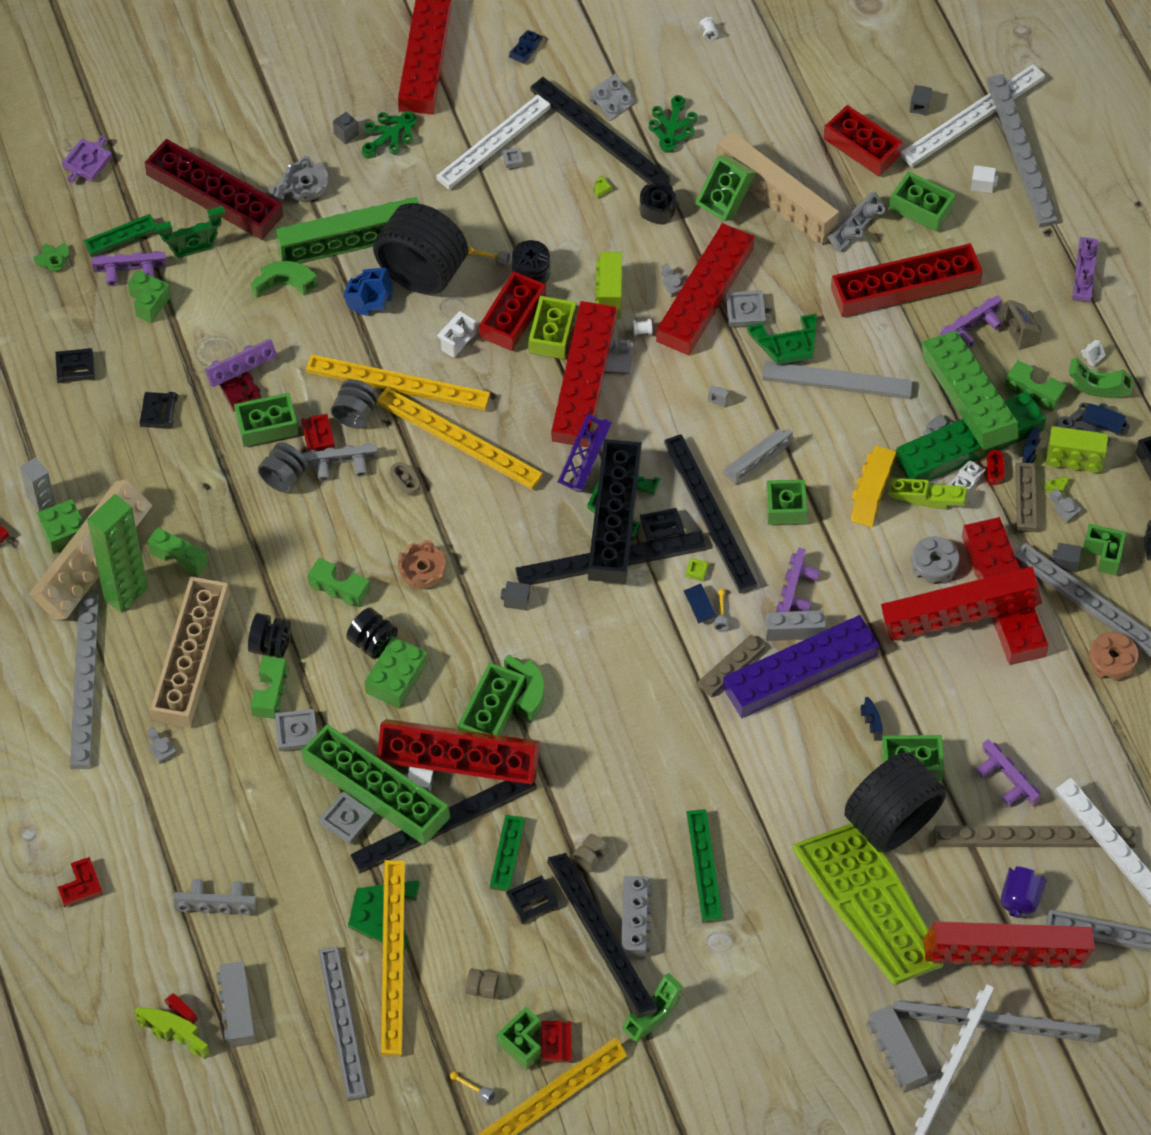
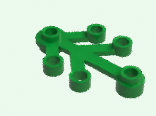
M676 95L671 99V108L673 110L670 122L663 115L662 107L654 106L652 108V116L659 120L667 130V134L665 135L659 129V122L657 120L649 121L648 128L659 138V147L665 153H671L676 148L678 142L694 136V128L688 125L697 122V113L689 112L687 118L677 122L679 112L685 108V99L681 95ZM684 128L682 133L674 136V132Z
M380 112L378 114V122L380 124H386L387 122L397 124L394 126H375L373 122H367L364 126L367 134H384L372 143H365L362 146V154L368 159L375 157L376 148L389 138H391L389 152L393 155L400 152L398 144L399 131L404 128L402 142L406 145L413 142L411 128L417 123V116L413 112H404L400 116H388L387 113Z

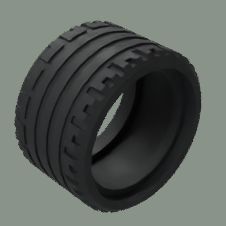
M406 203L400 205L381 230L374 241L373 252L379 266L386 268L390 278L401 286L421 294H437L446 288L467 257L468 245L460 228L445 214L424 204Z
M899 753L882 763L859 784L846 802L844 814L878 852H889L907 842L933 818L945 801L946 788L913 753Z

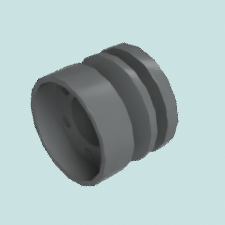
M345 380L331 407V414L339 423L345 426L363 428L370 419L371 411L378 400V394L375 389L362 381Z
M279 442L270 451L269 456L265 457L257 470L266 484L279 492L287 493L295 485L297 478H300L307 470L308 462L296 448L287 443Z

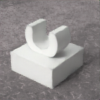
M1094 340L1091 344H1087L1084 350H1081L1083 358H1086L1088 365L1095 366L1106 356L1102 343L1099 340Z

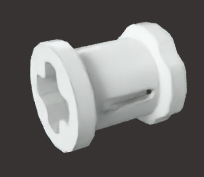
M712 17L702 19L699 25L703 29L704 39L707 41L716 39L719 33L714 27V19Z
M651 319L639 322L632 320L633 336L637 337L638 334L652 335Z

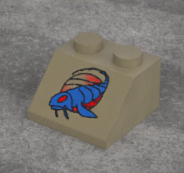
M1012 300L1007 301L1003 323L1018 349L1022 350L1038 344L1042 331L1040 326L1036 325L1032 312L1028 311L1024 304Z

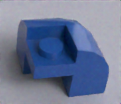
M386 268L366 269L357 277L350 278L343 296L353 311L370 316L371 310H384L386 302H391L392 281Z

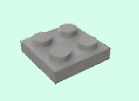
M762 290L726 292L725 298L729 327L748 326L759 323L766 325Z
M314 709L275 713L279 751L303 749L317 735Z
M342 792L318 821L320 825L351 845L375 817V813L345 792Z

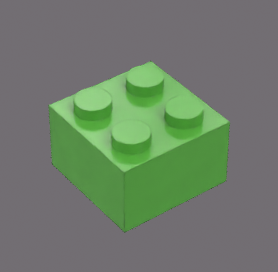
M767 480L766 503L768 525L806 524L805 480Z
M73 499L37 512L39 525L53 554L62 551L84 523Z

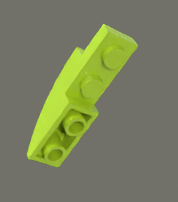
M891 478L888 495L919 506L947 509L948 505L965 506L968 489L967 486L929 484V480Z
M137 1007L134 1010L136 1022L144 1028L147 1026L151 1029L152 1034L158 1039L163 1038L168 1042L172 1037L178 1044H185L189 1047L188 1050L193 1055H199L203 1059L209 1054L208 1045L198 1038V1027L191 1022L159 1009Z

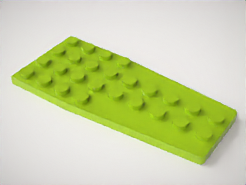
M852 823L793 844L792 850L821 894L891 984L898 985L943 967L945 962L935 964L925 961L923 938L928 932L925 923L883 852H878Z

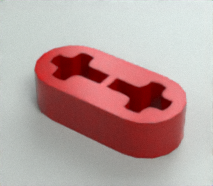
M998 450L990 451L986 460L987 480L992 485L1001 484L1005 475L1004 455ZM994 457L998 460L997 464H994ZM994 471H997L998 478H995L993 475Z
M171 993L164 999L166 1005L177 1016L192 1024L198 1021L196 1014L176 994Z

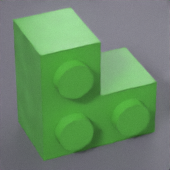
M139 270L135 272L128 282L130 296L137 299L134 302L136 316L152 323L171 297L169 284Z
M1093 524L1088 525L1083 551L1101 555L1098 572L1117 575L1127 532Z
M525 1007L497 1033V1044L526 1071L541 1057V1047L532 1039L541 1030V1020Z

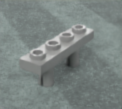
M876 191L870 192L827 236L836 251H841L854 237H861L863 234L862 228L875 215H882L884 213L885 205Z
M371 443L358 447L345 446L341 449L327 448L324 451L316 452L315 450H309L302 453L308 462V467H317L319 481L329 480L328 464L354 461L356 476L362 477L367 475L365 460L378 458L377 444L372 445Z
M201 879L192 880L190 893L174 892L175 911L256 915L255 896H243L244 884L241 881L232 882L231 895L202 894L204 882Z

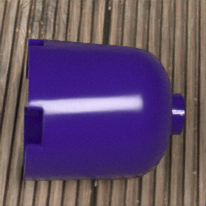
M1016 866L1015 870L1012 868L1008 869L1001 894V904L1009 912L1010 916L1020 918L1021 916H1030L1036 912L1047 884V879L1043 875L1039 878L1034 875V870Z

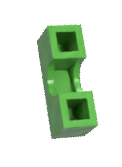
M1017 360L1007 374L1005 386L1018 393L1028 391L1035 402L1044 408L1054 411L1064 397L1067 385L1052 377L1044 384H1036L1031 380L1034 368Z
M158 527L147 541L150 554L164 561L170 556L180 563L182 570L196 577H199L208 564L205 550Z
M318 558L308 573L309 585L315 590L326 592L333 598L337 597L344 600L348 605L360 607L370 591L369 580L352 572L347 580L337 581L334 579L337 575L336 565Z
M262 656L259 669L260 682L268 683L271 686L266 690H254L251 703L252 716L275 719V713L280 712L282 704L280 696L284 695L286 686L283 683L284 679L289 676V667L286 665V659Z

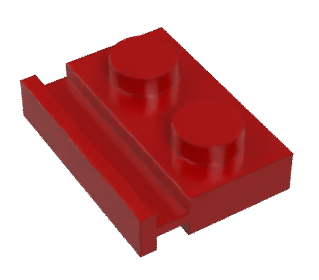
M328 414L312 416L309 419L301 418L308 451H323L327 448H335Z
M541 1020V1062L568 1061V1063H571V1021Z

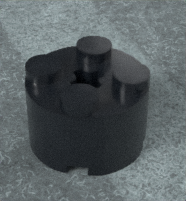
M662 181L645 185L640 192L641 217L652 223L666 224L675 214L676 193L671 185Z

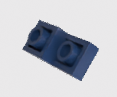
M527 30L519 38L518 44L510 51L509 58L525 64L539 46L543 36Z
M1089 403L1081 421L1096 428L1102 427L1115 434H1119L1126 416Z
M1036 426L1031 430L1026 440L1022 463H1033L1037 457L1035 453L1041 441V429Z
M701 583L683 590L698 624L716 617Z
M865 697L864 704L860 705L861 716H864L865 724L870 723L869 729L870 733H873L874 741H882L883 726L879 712L869 697Z

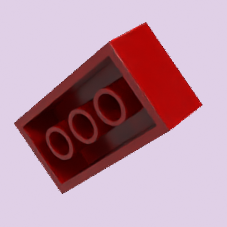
M846 105L824 126V140L878 177L900 157L903 142L849 105Z
M513 271L479 324L480 338L513 351L536 314L540 296L546 297V284Z

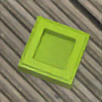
M690 558L685 577L704 582L709 562Z

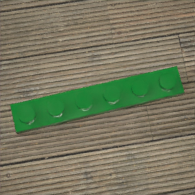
M707 810L687 811L686 816L702 923L722 921Z

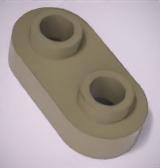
M402 462L393 464L390 469L391 478L407 495L418 493L420 481L408 465Z

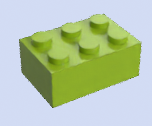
M600 252V259H596L595 303L617 307V318H621L622 252Z
M540 296L528 340L529 353L565 359L576 318V302Z
M1052 426L1045 465L1054 468L1061 467L1071 470L1088 471L1090 473H1102L1107 451L1108 434Z

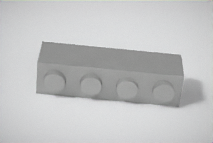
M244 961L220 964V972L216 973L218 985L222 984L223 991H219L220 1003L225 1004V1009L221 1010L223 1022H227L228 1028L224 1029L225 1040H230L231 1048L256 1044Z
M892 1005L870 1013L866 1023L870 1034H874L877 1039V1048L880 1052L883 1051L888 1069L893 1070L896 1085L901 1087L905 1093L926 1084L928 1074Z

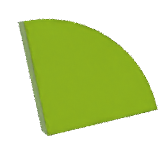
M603 176L596 180L594 186V194L597 199L612 191V186Z
M1060 477L1049 480L1045 484L1044 489L1050 492L1058 489L1063 494L1070 478Z

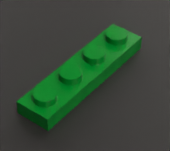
M148 214L83 240L84 245L92 258L156 232L154 227L156 223L151 214Z
M505 814L490 889L507 892L511 888L525 824V818Z

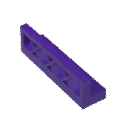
M590 414L586 415L557 483L576 492L583 490L612 422L606 419L600 420ZM589 420L598 424L595 432L589 433L587 428ZM587 437L589 447L582 450L580 441L582 438ZM580 454L582 463L580 466L574 467L572 459L575 455ZM570 471L573 472L575 477L572 484L564 481L566 473Z

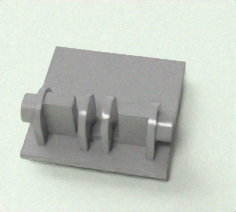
M616 73L589 91L591 98H589L590 102L598 104L609 121L636 103Z
M612 338L605 371L630 374L634 342H630V340H613Z

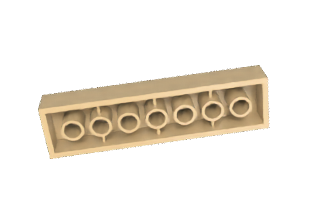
M729 132L717 143L716 159L720 155H728L756 172L747 191L752 192L760 201H764L772 210L780 213L785 220L792 222L800 231L809 235L813 241L824 245L829 240L827 236L838 225V210L734 132Z
M128 479L120 480L113 484L89 517L116 494L132 506L137 527L153 505ZM87 519L29 593L54 620L67 619L99 577Z
M190 577L151 705L152 721L191 728L229 599L228 583Z

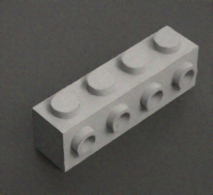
M624 876L621 947L628 958L645 959L646 951L650 952V939H646V933H650L651 921H647V914L651 915V902H647V896H651L652 884H648V876Z

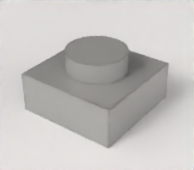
M520 148L502 150L506 169L524 166Z
M711 385L708 401L726 407L729 392L721 387Z

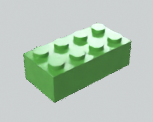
M489 662L458 724V729L502 735L516 707L515 702L521 697L525 689V675Z

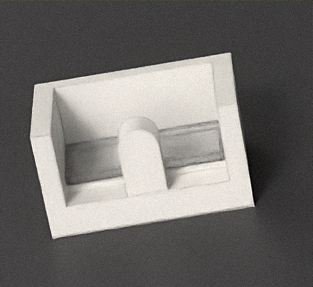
M459 311L437 334L441 340V350L454 358L476 335V321Z

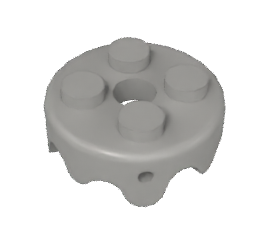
M302 156L298 162L290 163L286 173H283L285 185L293 184L292 191L288 194L296 200L311 201L322 196L327 190L329 183L328 171H326L321 162L314 163L308 156ZM303 180H310V181H311V182L308 183V184H303V183H302Z
M933 536L922 539L912 551L911 563L914 576L918 577L920 575L928 583L938 581L944 584L948 583L958 570L959 552L956 546L945 538ZM938 555L941 559L934 561L931 559V556Z

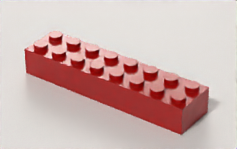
M415 0L398 94L399 112L434 115L452 11V0Z
M724 223L720 225L656 331V342L688 356L690 355L723 301L726 292L729 291L754 250L755 236Z
M969 243L832 275L831 291L841 316L845 317L981 285L983 270L972 244Z
M580 301L551 430L552 442L573 445L586 415L596 416L617 321V307ZM589 420L587 425L589 433H592L594 422ZM587 437L581 439V447H589Z
M1000 517L963 526L962 540L977 580L1020 569ZM1027 607L1019 609L1014 613L1007 612L997 617H991L1009 665L1046 657L1049 645L1035 608Z
M1032 566L883 603L881 608L891 641H900L905 639V637L921 636L926 632L940 631L950 626L957 627L962 623L977 622L982 618L997 617L1002 613H1014L1019 609L1034 608L1043 603Z
M385 719L380 723L377 758L388 764L532 784L537 776L540 741Z
M934 921L923 938L925 961L935 964L952 962L953 964L972 963L973 965L990 963L994 966L1011 964L1012 966L1031 965L1039 967L1050 965L1054 968L1061 966L1079 968L1085 964L1095 950L1092 927Z

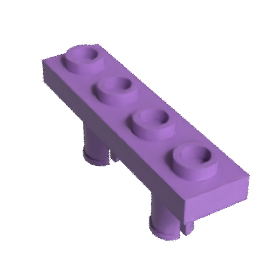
M1080 237L1072 300L1091 301L1098 239Z
M154 251L145 254L98 256L92 258L94 273L106 272L107 285L115 286L118 284L117 271L143 269V273L154 277V268L167 267L165 252Z
M998 295L992 299H987L980 307L973 308L966 316H961L952 325L945 326L941 330L940 335L956 330L968 349L975 344V340L967 331L983 321L989 323L995 331L1003 326V322L995 314L1001 309L1002 299Z
M267 339L254 346L247 345L242 352L223 361H213L211 366L205 369L210 386L215 387L278 356L272 340Z
M799 547L796 554L792 553L789 564L792 567L791 570H787L785 580L788 582L787 585H783L780 594L783 600L782 602L779 601L776 612H789L791 608L799 611H809L810 601L802 600L794 595L798 577L801 576L816 581L820 570L802 563L806 549Z
M989 739L982 743L983 751L989 759L977 767L976 770L984 778L994 769L998 768L1013 783L1015 787L1002 796L1006 805L1010 806L1022 796L1033 807L1040 803V791L1035 785L1031 786L1027 782L1026 775L1014 768L1015 764L1008 756L1005 758L997 743H992Z

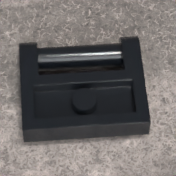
M92 348L55 352L58 383H63L66 380L87 378L95 380ZM88 368V371L63 373V370Z
M145 392L140 427L173 428L174 421L172 419L178 394L176 392ZM163 402H168L165 419L160 420Z
M677 508L639 515L647 542L673 535H685L684 526Z
M542 875L506 892V896L521 924L528 922V919L549 909L554 910L558 908V903ZM546 897L547 902L526 912L523 911L522 908Z

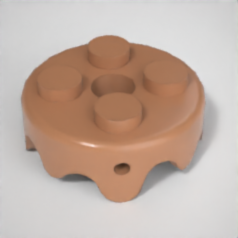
M424 540L420 544L412 543L404 553H399V574L405 583L414 588L424 589L433 587L443 579L446 573L445 554L442 550H438L430 540ZM420 564L428 566L425 570L417 568Z
M1108 632L1098 636L1093 641L1089 652V663L1092 665L1095 675L1098 678L1109 676L1115 681L1125 676H1132L1139 658V652L1134 641L1118 632ZM1116 651L1119 656L1112 657L1109 652Z

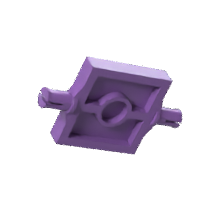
M100 136L96 143L88 142L81 138L62 162V167L72 172L67 177L69 183H73L78 176L93 182L112 158V153L102 147L107 141L105 137Z

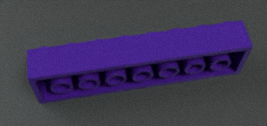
M858 615L724 676L723 690L739 716L744 718L877 657L879 644L861 615Z

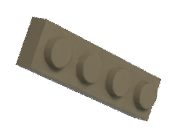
M1016 463L1017 531L1036 532L1035 463Z
M752 634L749 635L697 682V686L712 698L723 688V677L746 667L765 650V645Z

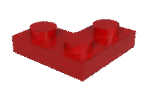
M90 857L71 863L76 880L57 887L64 907L103 894Z

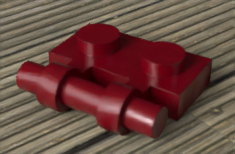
M248 371L242 373L240 378L234 377L219 384L233 412H235L234 404L250 401L249 399L252 397L255 400L262 398L261 390L258 385H255L253 382L254 378ZM247 384L249 389L244 391L242 386Z

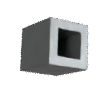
M914 86L910 105L911 113L927 115L932 88Z
M344 112L333 120L334 135L344 144H347L359 135L358 122L348 112Z
M1058 543L1057 550L1053 549L1051 561H1055L1054 564L1063 570L1077 572L1081 546Z
M507 581L506 588H502L501 591L504 607L527 611L530 584Z

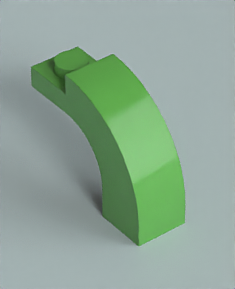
M278 261L262 267L261 276L256 277L251 282L252 294L256 297L280 284L295 287L303 296L318 287L317 275L308 267L292 261Z
M1078 358L1071 359L1069 375L1074 379V387L1079 391L1103 398H1118L1132 394L1133 378L1124 369L1112 373H1100L1088 368Z
M508 655L504 659V668L525 675L526 690L515 702L516 712L532 722L539 714L544 702L542 674L531 660L523 664L519 658Z
M670 973L666 974L651 997L657 1007L656 1013L637 1018L633 1012L627 1017L622 1029L635 1042L647 1036L666 1019L681 999L679 994L683 986Z

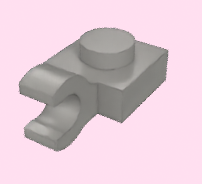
M281 179L277 184L269 188L267 195L280 202L284 199L286 193L292 191L293 184L285 185V179Z
M667 263L661 266L663 269L661 274L665 278L662 284L672 298L679 294L685 282L679 273L673 274L670 265Z
M938 414L927 424V429L923 434H929L952 423L943 415Z
M1058 489L1050 493L1052 496L1049 499L1056 505L1054 511L1066 524L1081 513V509L1070 497L1064 500Z
M154 727L147 730V736L153 743L149 745V749L159 764L176 755V750L166 736L160 739Z

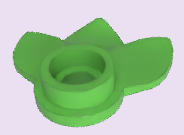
M62 243L56 249L50 245L43 244L41 255L33 258L38 266L47 267L49 270L57 272L64 268V260L69 256V250L65 243Z

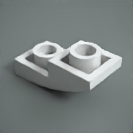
M969 460L948 485L967 486L969 492L984 474L985 469Z

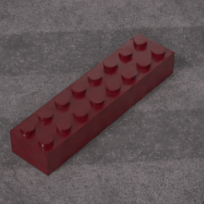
M165 139L144 162L147 176L207 210L223 206L225 210V215L222 216L223 219L260 240H263L283 217L281 202L168 139Z

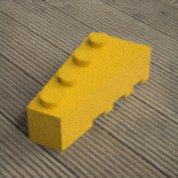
M875 445L873 451L868 452L866 463L868 464L863 465L861 472L863 477L859 476L856 485L858 489L854 488L851 498L854 500L851 516L852 522L873 527L875 514L878 513L881 498H883L886 484L894 466L896 451Z

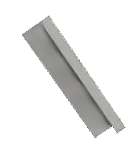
M779 428L723 470V474L735 485L739 484L792 444L793 432L790 429L783 432Z

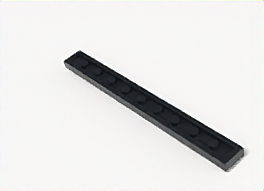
M542 77L531 85V91L535 95L538 94L546 100L550 107L646 183L651 185L656 181L665 183L670 181L669 175L546 78Z
M682 434L665 439L664 445L739 594L757 588V582Z
M702 531L657 539L652 542L632 544L628 566L706 551ZM590 553L516 567L515 572L518 583L535 585L588 574Z
M503 781L450 806V819L431 839L537 789L535 781L532 784ZM400 830L350 854V857L360 874L422 843L403 830Z
M567 853L548 857L547 863L636 1017L641 1018L656 1013L657 1007Z

